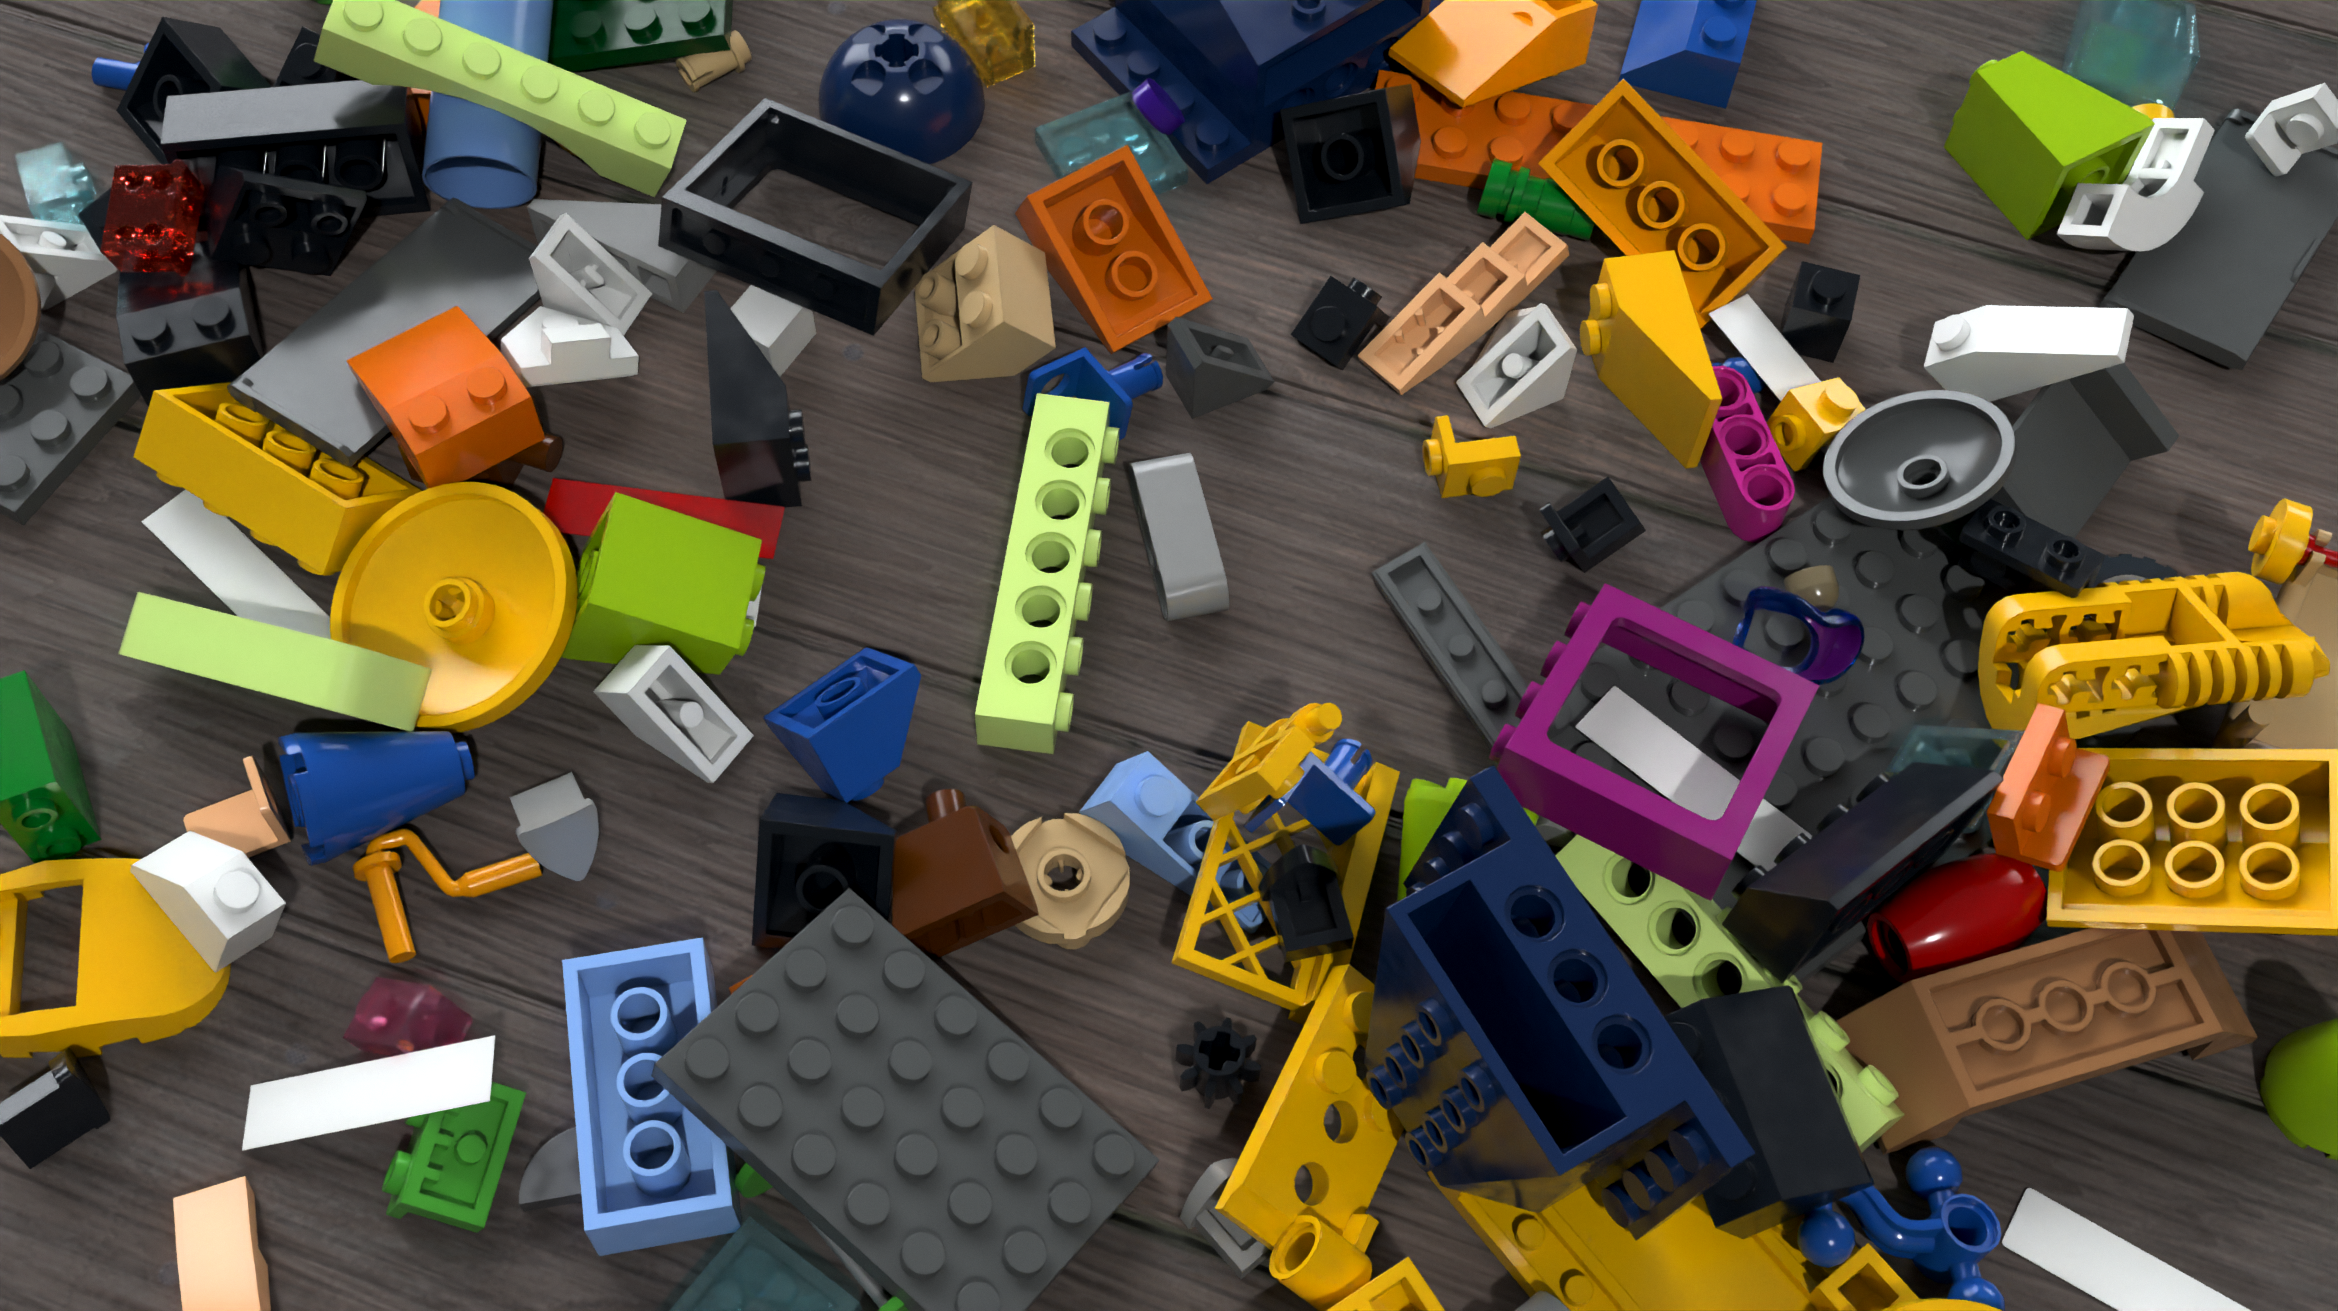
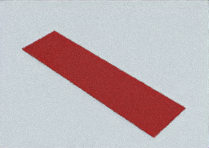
M553 478L543 511L559 529L560 533L590 536L613 495L617 492L762 539L759 558L773 559L785 507Z

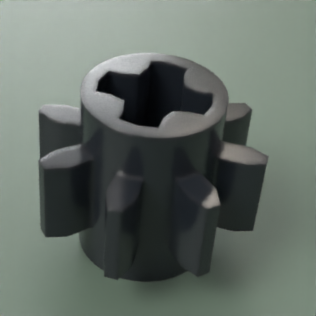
M1228 1017L1223 1021L1222 1026H1214L1208 1029L1201 1022H1195L1193 1032L1194 1046L1178 1044L1176 1048L1175 1061L1190 1067L1180 1076L1179 1088L1181 1091H1187L1195 1087L1204 1096V1106L1207 1109L1211 1108L1215 1099L1227 1097L1236 1105L1241 1104L1243 1098L1241 1081L1257 1082L1260 1077L1261 1065L1246 1059L1255 1051L1257 1038L1255 1035L1241 1038L1237 1032L1232 1030V1020ZM1214 1056L1227 1058L1222 1071L1209 1068Z

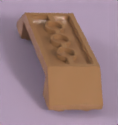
M2088 928L1910 980L1836 1020L1850 1039V1043L1845 1046L1848 1052L1863 1068L1867 1065H1872L1878 1069L1898 1092L1899 1097L1893 1102L1905 1115L1877 1139L1883 1155L1946 1136L1960 1119L1965 1116L2186 1049L2193 1061L2252 1043L2258 1038L2202 932Z

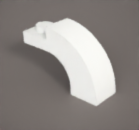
M2153 118L2152 121L2155 125L2123 184L2078 183L2057 235L2072 246L2084 249L2141 252L2158 248L2167 243L2185 226L2204 194L2202 189L2194 182V179L2215 131L2205 118Z

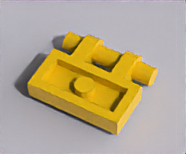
M1311 703L1298 709L1290 718H1283L1273 722L1260 733L1246 751L1233 757L1198 798L1196 803L1215 821L1236 810L1246 815L1255 809L1268 795L1274 800L1281 798L1304 775L1305 771L1299 766V763L1313 747L1330 739L1334 730L1340 726L1342 722L1340 709L1333 703Z

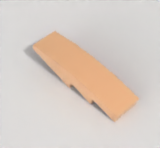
M1524 212L1491 247L1482 242L1447 278L1439 272L1357 355L1359 361L1400 395H1403L1446 365L1524 300L1569 256L1568 245Z
M246 1176L173 1198L182 1310L271 1311L268 1265L258 1248L255 1194Z

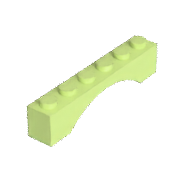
M333 0L321 31L314 62L372 85H393L430 90L462 98L501 112L554 139L581 158L600 176L652 197L656 196L672 168L687 121L679 116L396 0Z

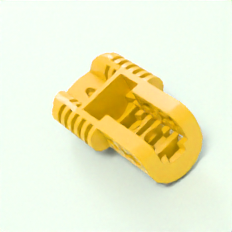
M2227 572L2208 574L2207 576L2191 575L2185 578L2181 576L2168 577L2163 580L2160 578L2145 579L2141 582L2131 580L2122 581L2119 584L2116 582L2099 583L2095 588H2084L2075 598L2068 597L2059 591L2007 596L1992 606L1984 620L1979 648L1978 677L1980 696L1986 718L1995 735L2005 744H2019L2038 703L2064 709L2070 738L2081 739L2200 707L2206 703L2208 705L2226 704L2228 701L2238 703L2249 702L2251 699L2260 701L2271 700L2274 697L2277 699L2304 697L2310 692L2314 679L2329 675L2330 661L2315 641L2316 636L2309 637L2280 612L2271 591L2262 581L2250 574ZM2089 614L2091 618H2084V615ZM2026 619L2030 622V623L2021 624L2022 621H2023V620H2026ZM2071 626H2077L2074 630L2070 629ZM2016 631L2013 635L2008 634V632ZM2006 663H2017L2019 668V682L2014 690L2010 686L2012 670Z

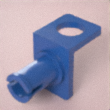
M1084 347L1032 371L1028 376L1022 409L1028 416H1032L1037 393H1041L1044 386L1052 378L1064 374L1059 385L1046 394L1064 397L1076 396V398L1110 402L1109 427L1120 428L1119 440L1126 436L1133 407L1132 399L1161 388L1163 384L1162 370L1157 361L1144 367L1145 364L1152 361L1153 356L1143 353L1137 356L1136 359L1107 371L1089 350Z
M1353 739L1337 741L1324 763L1310 751L1299 763V766L1305 772L1298 783L1277 800L1268 795L1257 806L1244 824V827L1252 833L1288 802L1333 844L1342 845L1367 825L1376 814L1375 809L1354 791L1363 775L1367 774L1372 766L1373 759L1368 749L1364 750L1355 764H1352L1350 760L1362 745Z

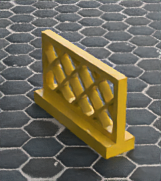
M1248 721L1241 729L1233 757L1246 751L1265 727ZM1316 748L1310 750L1323 763L1330 755ZM1376 762L1371 766L1367 774L1363 775L1354 791L1375 809L1376 814L1367 825L1342 845L1333 844L1315 827L1327 849V854L1335 861L1340 873L1342 884L1339 887L1354 937L1352 949L1291 961L1294 973L1290 987L1267 978L1256 955L1279 945L1280 941L1269 901H1262L1258 886L1263 875L1251 853L1276 843L1283 856L1295 847L1290 836L1313 825L1305 818L1285 827L1276 812L1265 821L1270 834L1246 844L1233 820L1234 811L1215 820L1171 963L1289 1009L1288 1019L1304 1025L1332 967L1350 963L1400 771ZM1227 840L1231 851L1223 854ZM1237 860L1254 893L1228 904L1215 877L1219 867ZM1210 900L1214 910L1205 914L1208 901ZM1259 902L1276 935L1250 946L1234 912ZM1216 920H1220L1237 952L1223 960L1194 950L1200 928ZM1242 962L1245 970L1234 965Z

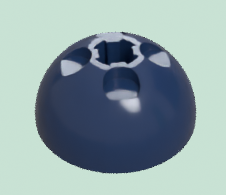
M890 19L876 22L863 27L847 38L836 49L824 70L818 98L821 121L929 165L946 159L965 146L978 130L985 109L981 78L975 64L965 49L939 28L909 19Z

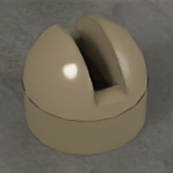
M1830 565L1805 568L1784 579L1790 603L1794 610L1804 616L1820 617L1828 613L1838 600L1839 584L1834 568Z

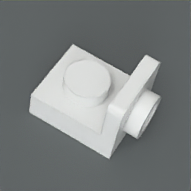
M2322 83L2272 100L2248 130L2245 139L2273 176L2285 175L2302 154L2338 143V99L2329 87Z

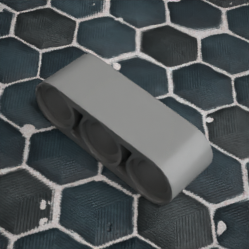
M1185 453L1129 463V480L1134 507L1165 621L1228 610L1229 592L1227 579L1192 454Z

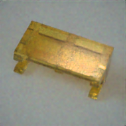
M937 0L938 5L933 7V15L946 33L955 39L968 53L986 87L1035 67L1034 24L1016 0Z

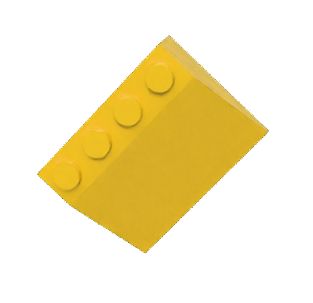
M2079 748L2107 756L2109 758L2110 770L2064 870L2060 872L2049 870L2046 918L2048 927L2338 936V749Z

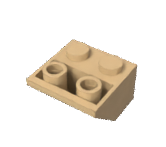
M995 225L988 228L971 242L965 244L960 250L934 269L924 274L921 281L915 287L922 378L929 382L1015 376L1056 348L1045 252Z

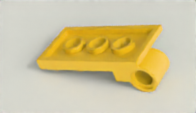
M1350 964L1332 967L1215 1207L1218 1212L1272 1251L1269 1261V1270L1272 1277L1318 1311L1328 1310L1370 1282L1372 1263L1365 1254V1251L1379 1221L1365 1213L1404 1130L1393 1109L1386 1110L1375 1099L1367 1083V1078L1365 1077L1361 1080L1357 1076L1353 1055L1359 1044L1366 1050L1375 985ZM1331 1104L1337 1108L1341 1117V1130L1334 1141L1327 1135L1324 1126L1325 1113ZM1302 1165L1307 1167L1313 1181L1311 1195L1304 1203L1299 1199L1295 1190V1177Z

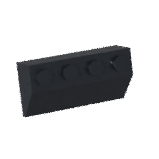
M362 80L167 96L160 144L195 232L207 231L204 202L220 165L338 184L363 190L366 192L367 201L359 217L431 211L430 190L422 178L424 145L421 122L410 87L372 85Z
M1912 762L1893 778H1890L1885 772L1880 773L1856 797L1858 802L1856 806L1851 809L1845 802H1842L1829 812L1816 827L1815 831L1818 834L1810 840L1804 833H1801L1790 841L1774 859L1776 864L1774 868L1767 871L1762 865H1758L1751 870L1732 890L1731 894L1738 902L1722 925L1781 983H1784L1883 904L1904 884L1918 876L1942 857L2004 779L1994 770Z

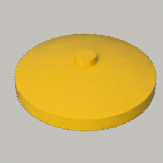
M455 482L428 488L408 497L388 510L373 523L353 548L343 566L333 595L330 613L331 640L369 649L432 669L415 725V731H449L450 733H458L476 729L500 719L523 704L544 683L557 665L571 635L576 615L578 585L574 561L565 539L554 523L538 508L518 494L503 487L480 482Z

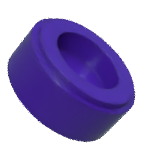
M1147 78L1132 91L1135 105L1148 122L1160 133L1171 135L1185 122L1184 115L1173 99L1151 78Z

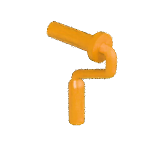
M398 829L373 839L367 846L366 856L356 861L352 867L355 879L367 881L390 963L408 961L416 956V951L394 877V873L398 872L402 867L401 859L396 852L387 850L406 845L438 887L451 897L464 896L475 898L543 876L539 862L529 853L465 872L458 880L453 881L418 835L408 829Z

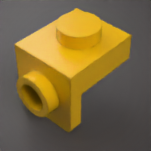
M1840 377L1790 389L1766 423L1781 456L1794 471L1806 469L1820 449L1829 446L1837 433L1850 420L1866 409L1859 401L1856 393Z
M1445 415L1435 417L1431 439L1423 441L1422 450L1425 471L1428 476L1436 475L1441 498L1471 494L1479 497L1496 495L1503 490L1513 489L1521 458L1516 436L1455 443L1449 416Z

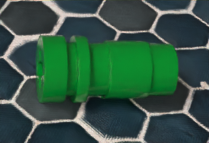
M1494 158L1477 214L1494 219L1497 214L1504 215V222L1513 224L1515 219H1518L1526 212L1552 233L1562 236L1570 235L1589 241L1595 223L1553 179L1546 178L1545 180L1529 175L1530 169L1523 166L1520 167L1519 171L1512 170L1513 163Z

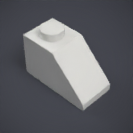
M634 645L593 691L636 737L707 783H714L754 736L671 646Z
M188 831L132 864L130 872L215 973L272 938L286 904L243 851L192 831Z

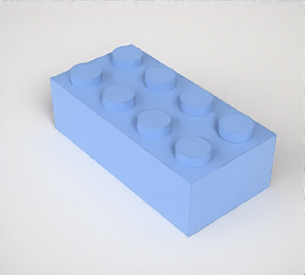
M703 937L562 960L584 1231L597 1254L604 1256L743 1231L739 1193L734 1183L736 1178L734 1151L651 1076L654 1064L718 1007L714 971Z

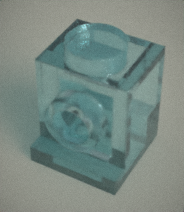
M63 142L16 154L15 158L27 204L34 218L84 225L78 214L94 202V196H96V190L85 163L79 162L74 164L71 154L65 148Z

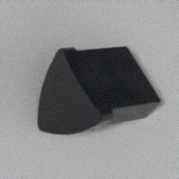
M1304 844L1294 847L1279 858L1265 873L1258 886L1262 901H1269L1285 963L1352 949L1354 939L1339 887L1342 884V880L1335 861L1327 853Z
M70 1048L49 1060L51 1071L0 1103V1136L29 1169H32L93 1128L99 1129L111 1121L109 1113L91 1080Z

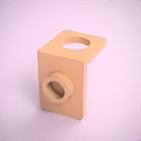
M253 755L243 758L252 790L185 815L183 819L187 832H195L243 851L248 858L291 842L274 789Z

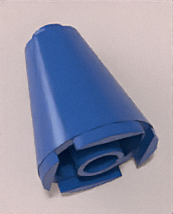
M449 731L292 733L278 737V744L286 753L279 756L285 790L295 827H306L309 843L301 845V848L310 866L326 863L465 794V781L472 780L475 777L473 761L466 741L455 743Z

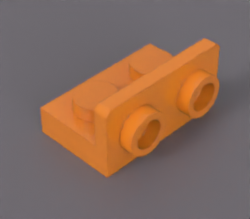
M2041 703L2037 704L2003 776L2004 781L1997 788L1987 809V817L1996 854L2008 856L2056 872L2064 870L2110 770L2109 758L2107 756L2077 748L2076 740L2069 736L2064 709Z

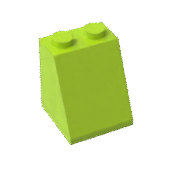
M2020 51L2000 61L1990 60L1973 73L1969 80L1970 87L1962 106L1953 117L1954 124L1944 148L2022 236L2029 240L2061 224L2078 183L2123 184L2155 123L2147 115L2024 51Z
M615 492L582 549L576 573L578 585L576 615L571 635L561 657L571 660L618 664L634 645L671 646L694 672L720 675L734 655L743 656L751 641L754 620L746 618L749 601L754 602L756 600L765 576V566L757 564L762 539Z

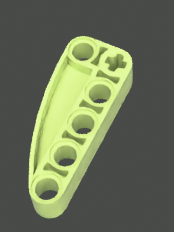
M137 592L118 653L138 660L409 732L415 729L432 671L431 668L347 643Z

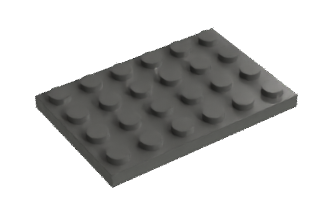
M850 888L654 1064L651 1075L893 1297L896 1296L905 1304L904 1307L909 1311H1027L1147 1178L1160 1160Z

